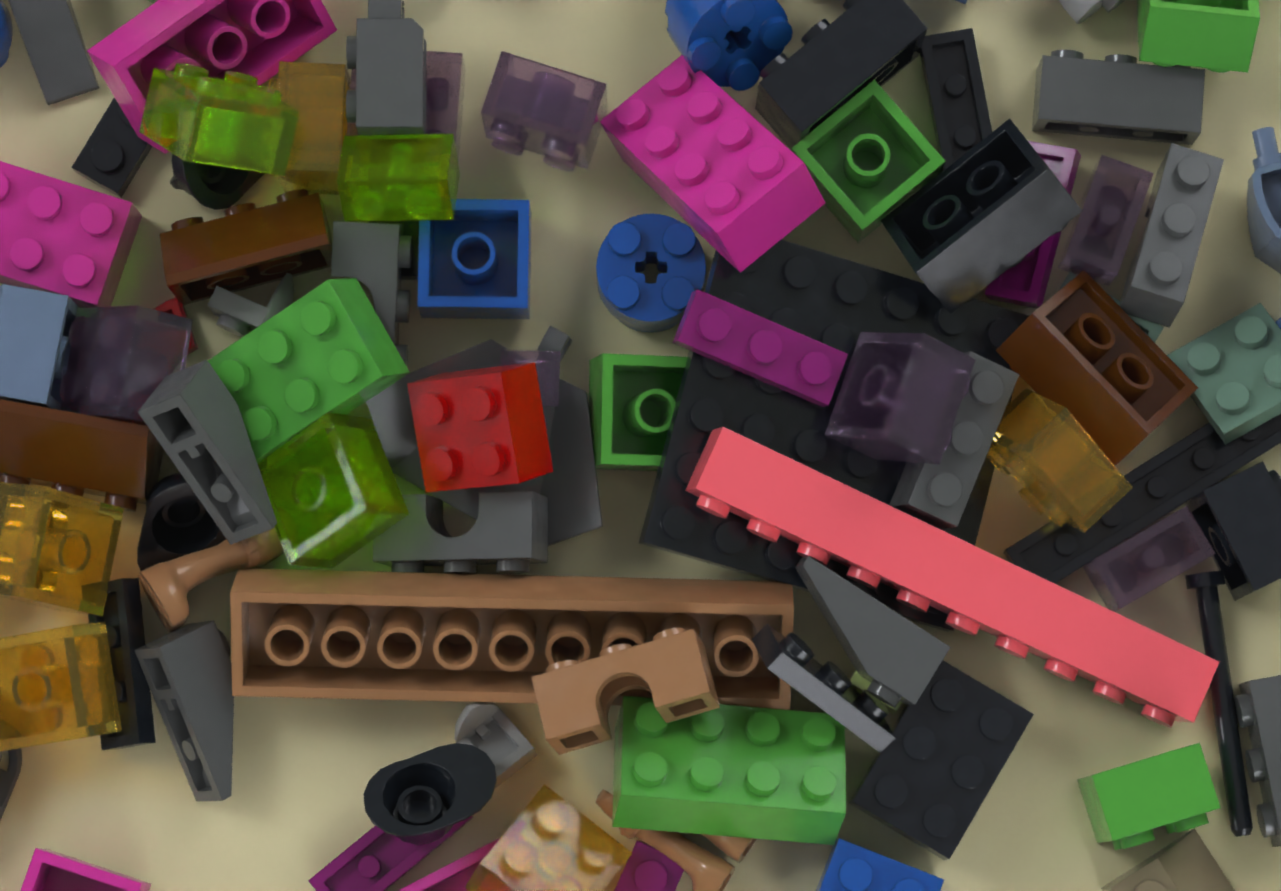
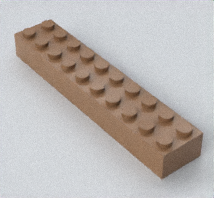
M239 568L230 591L232 696L537 703L531 677L546 673V668L549 665L563 660L583 662L600 657L599 653L607 647L617 644H630L633 647L653 641L654 635L663 630L683 628L686 631L694 629L705 646L719 704L790 710L791 686L766 668L752 638L766 624H769L785 637L790 632L793 633L794 597L791 584L753 580ZM630 689L617 696L611 705H621L623 696L652 698V694L644 689Z

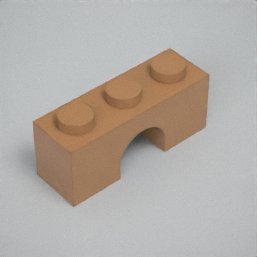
M683 628L663 630L654 635L653 641L633 647L630 644L613 645L603 649L599 653L600 657L579 663L576 660L559 661L549 665L546 668V673L531 677L546 741L559 755L612 740L608 722L610 706L617 696L630 689H644L651 692L655 709L666 723L720 708L705 646L694 629L687 631Z

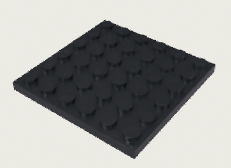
M782 239L741 273L715 250L705 293L845 352L848 356L830 404L821 407L689 350L639 544L765 580L791 584L793 588L809 592L795 569L800 558H803L796 553L799 544L782 536H779L777 542L759 537L746 529L748 520L729 512L726 519L710 514L696 506L699 497L685 491L712 430L720 427L730 429L889 505L949 359L971 351L1012 370L996 350L1029 315L977 299L964 303L950 314L924 283ZM1013 392L958 526L941 529L974 546ZM831 559L827 566H825L909 621L944 631H954L953 627L945 623L948 614L929 606L926 613L908 607L896 600L899 591L882 583H879L877 589L859 584L846 576L849 570L848 567Z

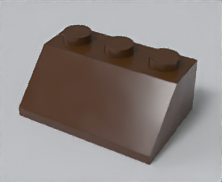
M306 189L293 190L277 196V203L256 208L254 203H244L224 210L225 217L204 222L202 217H190L171 224L172 231L159 234L164 274L168 288L180 303L187 305L210 299L216 286L230 292H237L282 280L286 273H290L294 277L331 267L332 235L324 204L319 193L309 195Z
M1085 270L1036 309L996 350L1009 364L1012 371L1020 374L1019 377L1042 398L1049 409L1056 416L1060 417L1085 443L1088 450L1098 457L1110 470L1198 389Z
M0 399V487L29 492L30 483L51 487L50 496L82 502L84 493L105 497L104 506L133 512L136 511L137 503L146 504L148 494L158 481L164 452L163 447L148 426Z

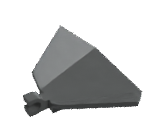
M549 326L532 361L536 363L553 472L520 484L428 492L429 494L476 520L479 513V492L534 491L548 497V546L603 527L587 392L553 375L572 343L570 336ZM490 339L413 371L366 401L389 471L425 491L407 383L446 372L531 362Z

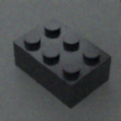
M846 0L843 4V8L846 11L831 24L826 19L815 24L802 37L801 41L804 43V46L790 58L784 53L778 55L762 69L759 75L763 80L759 82L757 87L758 93L755 109L790 149L874 79L882 87L919 56L928 28L903 0Z
M1008 119L883 218L881 222L914 272L948 312L952 314L964 303L975 299L983 288L1006 270L1017 266L1029 252L1043 241L1063 230L1070 220L1082 212V209L1012 120Z
M942 661L915 705L906 704L892 728L896 739L881 753H877L849 804L943 860L950 859L1034 714L947 662Z

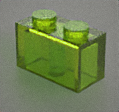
M454 134L344 136L337 177L344 221L454 220L460 178Z

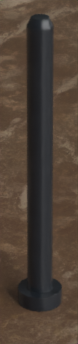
M1224 570L1190 574L1185 576L1187 589L1196 590L1205 655L1219 661L1210 684V692L1230 827L1236 837L1251 835L1253 823L1217 587L1225 584Z

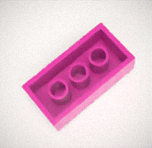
M158 0L88 49L87 52L137 136L166 154L336 32L337 28L321 0Z
M682 55L599 121L623 162L740 273L825 204L805 163L703 71L700 70L694 73Z
M0 161V283L68 295L81 309L108 317L142 215L132 202Z

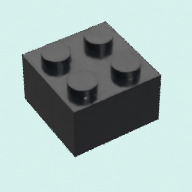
M1262 461L1203 490L1185 503L1219 571L1224 570L1225 583L1234 601L1281 579V477L1275 470L1268 472Z

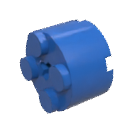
M667 0L665 14L668 16L667 31L669 37L694 73L700 70L703 71L720 87H732L737 91H744L753 87L757 83L762 69L782 53L784 47L792 38V27L788 22L784 9L777 0Z
M641 214L614 225L604 239L597 257V286L600 298L610 313L630 329L651 333L666 331L681 322L692 292L697 289L704 291L706 260L702 246L693 230L686 224L661 214ZM646 264H656L657 270L665 273L657 275L656 283H646L645 275L636 272L644 271Z

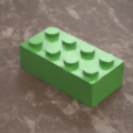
M357 278L326 280L208 360L238 404L260 471L410 373Z
M623 696L615 727L612 827L825 845L835 844L846 815L845 727L830 715L818 712L720 704V708L666 723L655 709L653 698Z

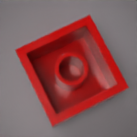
M535 362L446 372L407 383L426 493L520 484L553 472Z

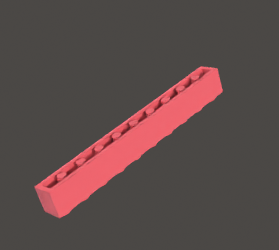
M725 427L712 430L685 490L699 497L696 506L710 514L724 519L727 518L729 512L748 520L746 529L759 537L772 542H777L779 536L787 538L799 544L796 553L802 557L810 556L824 566H827L830 559L849 568L846 576L851 580L872 589H877L879 583L887 585L899 591L896 600L900 603L925 613L929 606L948 614L945 623L973 636H976L979 629L997 637L994 646L1022 659L1026 658L1028 652L1046 660L1043 669L1071 682L1075 681L1077 675L1095 683L1092 692L1120 705H1123L1126 698L1144 706L1141 712L1143 717L1166 727L1172 728L1174 721L1194 723L1219 665V661Z

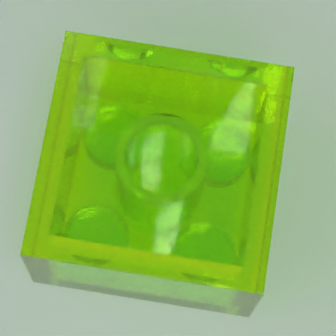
M176 63L175 71L153 69L139 130L140 133L186 162L285 176L300 111L281 101L282 93L280 91L257 85V78L233 71H226L224 79L208 77L209 71L204 68L184 63Z
M328 412L258 464L277 520L275 530L289 565L332 569L409 515L371 418Z

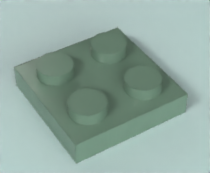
M1261 303L1167 355L1198 387L1191 395V398L1225 445L1281 414V329Z

